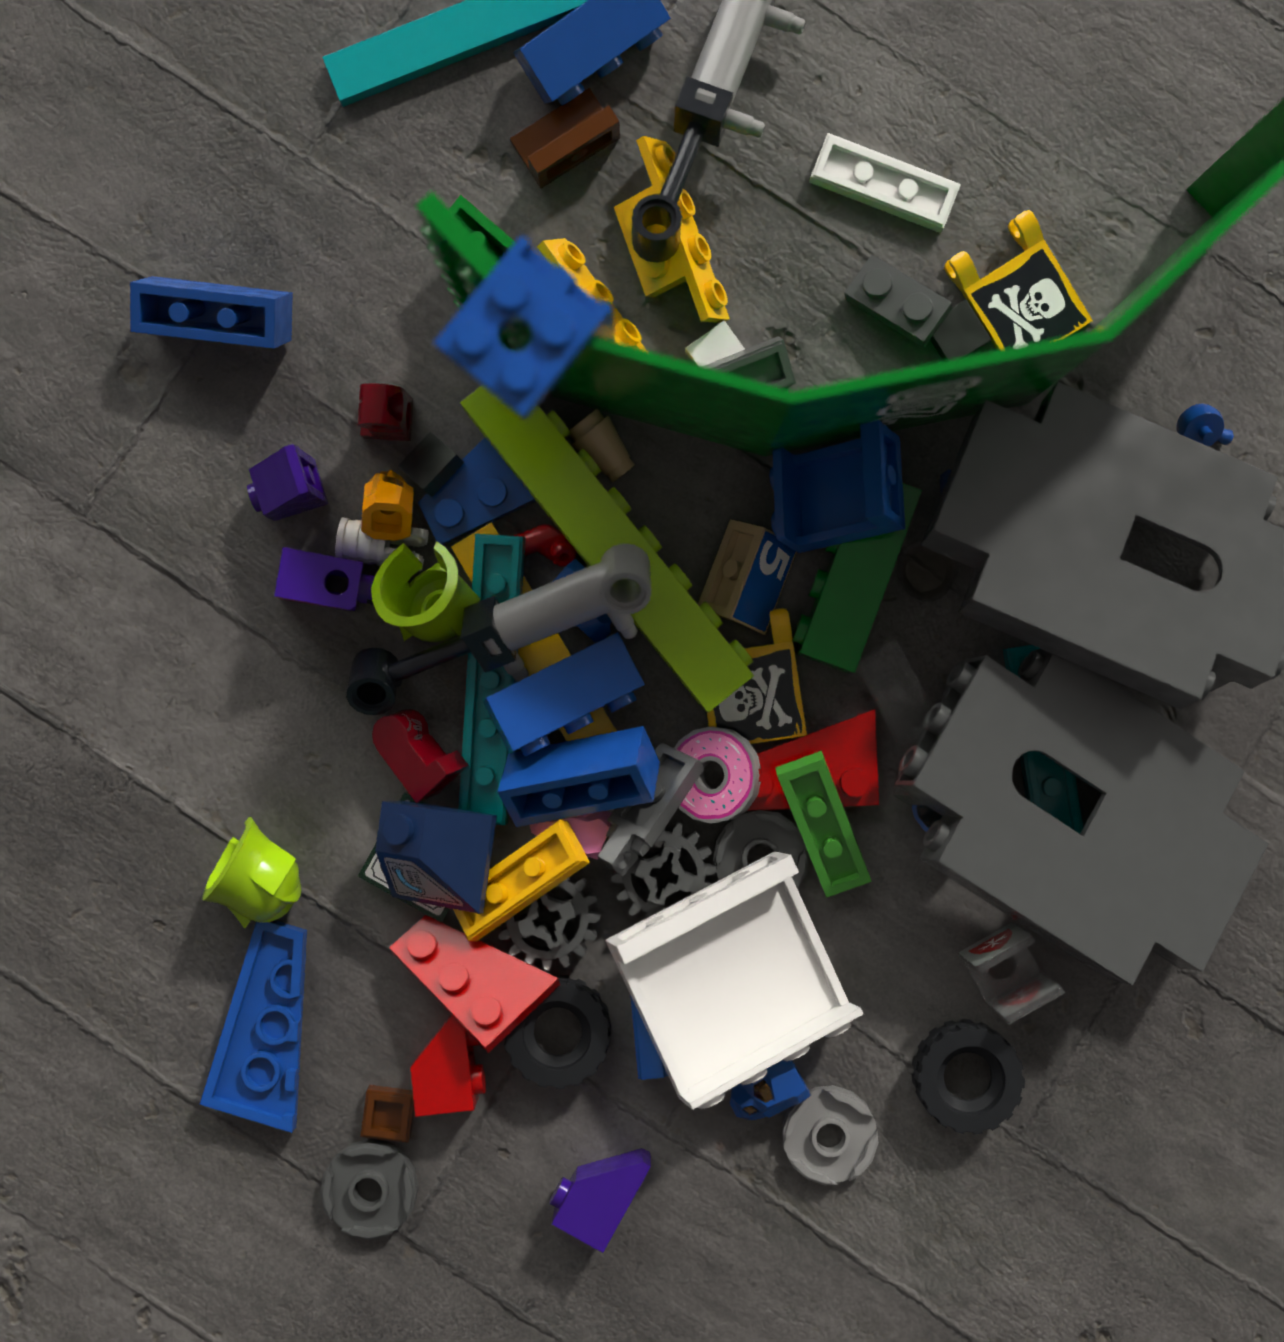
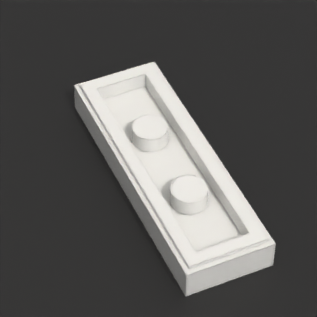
M827 133L809 183L939 233L945 227L961 185L830 133Z

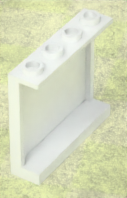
M774 851L605 940L679 1099L692 1110L697 1107L705 1109L714 1106L725 1097V1091L740 1083L747 1085L762 1079L768 1073V1067L781 1060L791 1061L803 1056L809 1051V1044L824 1036L829 1038L844 1033L851 1027L850 1021L863 1015L861 1007L849 1003L793 881L792 876L799 873L790 854Z

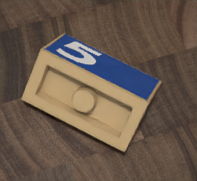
M730 519L698 606L706 601L719 617L734 621L765 635L770 624V611L776 608L797 552L778 541L774 532L764 527Z

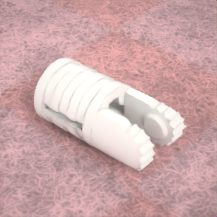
M342 517L337 530L335 556L364 562V564L372 565L373 563L381 566L396 549L390 548V544L402 545L404 543L406 546L424 547L427 544L429 532L422 528L411 527V536L398 541L372 539L361 531L362 520H350V518ZM413 552V554L422 563L423 567V556H420V554Z

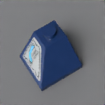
M382 801L375 852L392 897L472 913H483L497 815L413 801Z

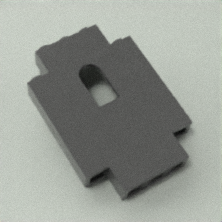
M1057 382L1042 400L1034 420L985 400L970 422L921 543L923 547L975 569L958 613L1178 709L1204 699L1209 692L1229 682H1236L1252 689L1270 679H1275L1284 668V529L1267 522L1277 501V498L1272 496L1278 476L1060 382ZM1134 519L1210 553L1218 566V579L1215 586L1211 590L1204 592L1193 591L1121 560L1120 557Z
M1035 649L1023 659L1018 668V675L1020 677L988 656L960 661L953 668L947 679L942 702L935 704L926 715L917 746L914 745L909 748L901 759L895 783L897 787L892 794L908 805H926L942 815L941 820L934 822L926 832L923 840L925 848L919 859L1109 980L1133 985L1151 950L1175 966L1203 972L1269 844L1223 813L1245 771L1106 677L1043 649ZM1028 751L1039 752L1102 793L1080 834L1017 792L1012 780V770L1016 760L1022 754Z

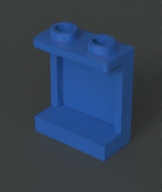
M876 420L860 425V439L799 455H793L783 447L774 449L772 452L773 467L770 469L769 478L774 490L775 512L771 516V525L777 540L796 552L802 553L904 530L905 513L900 437L881 421Z

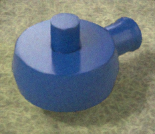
M1196 404L1189 407L1180 415L1176 424L1178 434L1208 447L1216 441L1223 445H1228L1234 437L1232 430L1224 428V420L1221 413L1209 404Z

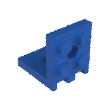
M521 235L433 344L446 357L526 420L594 336L611 341L615 340L613 309L604 300L599 303L579 287L573 275L559 264L556 267L532 249L531 242ZM511 323H523L533 332V338L529 346L518 352L505 349L500 343V335L503 329Z

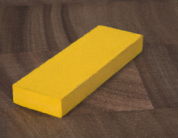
M560 819L489 869L483 913L478 914L453 909L468 941L480 940L590 863L568 821Z

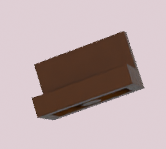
M588 88L568 103L559 106L512 136L510 142L540 189L620 139V121L609 105L602 108L591 89Z

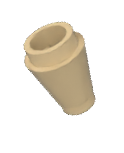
M598 408L569 430V435L574 440L571 445L577 451L585 449L596 462L601 472L607 475L612 482L620 478L635 465L629 458L630 456L609 415L604 418Z

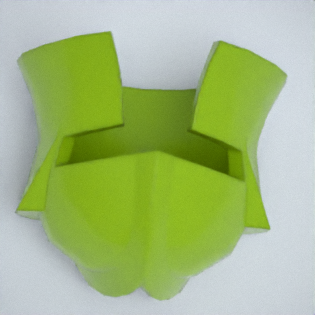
M436 541L434 546V552L439 563L423 571L410 584L408 581L415 573L422 569V563L404 543L387 557L374 577L371 594L375 610L385 622L400 628L404 641L414 636L421 641L442 642L455 636H461L464 608L480 601L478 595L459 576L454 557L438 541Z
M248 817L244 822L246 828L240 840L232 837L209 876L202 896L203 901L214 902L228 907L244 929L251 920L263 923L283 917L301 896V883L298 864L295 862L296 858L270 841L257 827L252 817Z

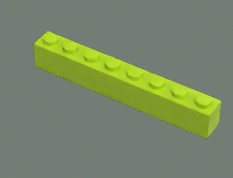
M482 385L460 402L464 412L589 567L601 562L604 553L611 547L619 544L635 545L642 548L648 555L651 571L650 601L645 608L636 613H631V616L637 628L705 712L709 713L754 677V674L748 668L754 662L748 652L736 639L730 644L717 629L723 624L719 616L706 601L698 606L687 592L693 586L690 580L677 564L674 563L669 568L656 553L662 548L659 541L645 525L639 529L634 526L626 516L632 510L630 505L615 487L606 491L595 477L601 472L600 468L585 449H581L578 453L574 451L565 439L570 434L569 429L553 410L546 415L537 406L525 420Z

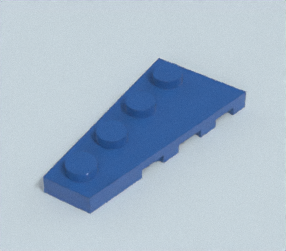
M276 920L263 923L256 922L199 1105L293 1133L296 1129L307 945L306 929Z

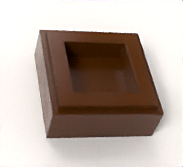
M369 1085L366 1091L360 1137L408 1143L411 1139L414 1116L413 1090Z

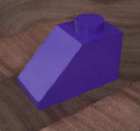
M295 444L281 448L249 469L253 483L247 485V491L252 506L256 512L262 511L263 516L273 521L329 504L315 459Z
M640 1148L578 1166L570 1180L562 1177L549 1204L555 1207L552 1225L603 1253L651 1167V1153Z

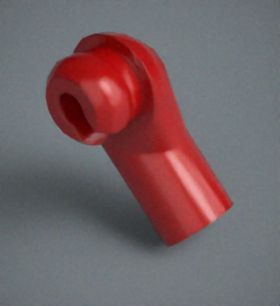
M542 524L513 535L526 537L525 556L538 552L560 567H566L576 559L577 551L560 530L549 524Z

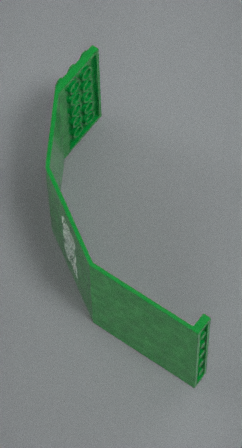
M1284 98L1186 189L1212 217L1090 332L797 391L786 390L594 336L549 393L554 398L594 409L598 408V410L761 456L773 455L774 449L782 447L790 452L860 438V425L876 420L881 421L890 430L895 431L975 415L985 400L1004 408L1028 404L1111 341L1284 177ZM431 191L415 206L424 224L419 229V232L429 243L426 247L435 257L433 262L442 272L440 276L448 285L447 291L454 298V305L460 310L499 261L443 201ZM511 323L503 329L500 335V343L509 351H522L531 343L533 332L523 323Z

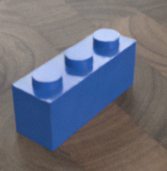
M587 0L514 51L513 54L544 104L557 99L561 106H563L585 90L581 81L597 72L601 79L622 65L624 61L620 54L635 44L637 49L641 51L662 37L663 34L659 27L670 20L671 17L661 0Z
M152 276L130 282V332L274 349L292 341L293 292Z
M617 632L486 697L483 703L509 754L521 749L524 757L551 744L547 737L548 734L564 727L569 735L594 722L590 713L606 705L610 712L613 713L636 701L637 699L633 691L645 684Z
M644 726L551 744L524 757L522 751L508 753L497 792L516 827L644 804L654 801L660 761Z

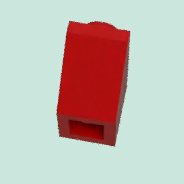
M452 1015L448 1017L410 1067L415 1117L473 1111L478 1102L479 1094H485L483 1064L475 1065L473 1047L480 1044Z

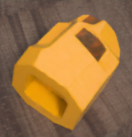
M392 470L380 471L364 486L361 531L372 539L398 541L411 536L414 488L408 485L399 474Z

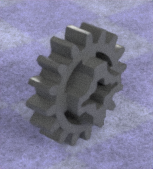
M677 822L672 832L665 831L664 828L656 842L665 841L661 851L649 857L638 855V859L624 876L618 873L612 874V882L624 883V888L616 895L618 901L628 898L633 901L628 911L631 916H634L642 909L646 912V918L675 904L664 905L667 896L682 890L689 892L684 897L686 898L711 885L710 882L705 880V876L717 873L716 866L704 864L703 859L707 858L712 852L709 846L699 849L695 847L700 836L696 831L685 838L682 836V823ZM682 847L692 856L696 865V873L683 868L679 860ZM671 853V870L677 876L675 879L667 878L664 885H661L659 893H656L658 889L656 874L651 872L652 867L661 868L663 862L667 861L668 854ZM631 873L643 878L649 888L647 899L643 898L636 890Z
M582 877L574 883L567 878L557 886L565 889L572 896L562 898L549 891L531 903L528 913L521 915L517 919L516 915L505 921L507 927L499 932L498 937L499 940L509 938L513 940L514 943L508 954L514 956L522 950L527 954L525 962L532 965L535 958L542 959L544 971L550 970L552 961L555 958H558L564 967H568L570 965L569 953L572 951L583 957L587 950L582 940L595 941L597 937V932L589 927L588 923L598 922L601 918L600 912L589 910V906L597 901L596 893L584 895L582 892L587 879ZM541 902L547 906L550 912L558 910L560 913L555 921V931L553 927L549 926L547 921L538 922L536 919L542 910ZM580 914L579 928L568 941L565 925L568 920ZM534 935L547 942L548 947L535 945L525 937Z

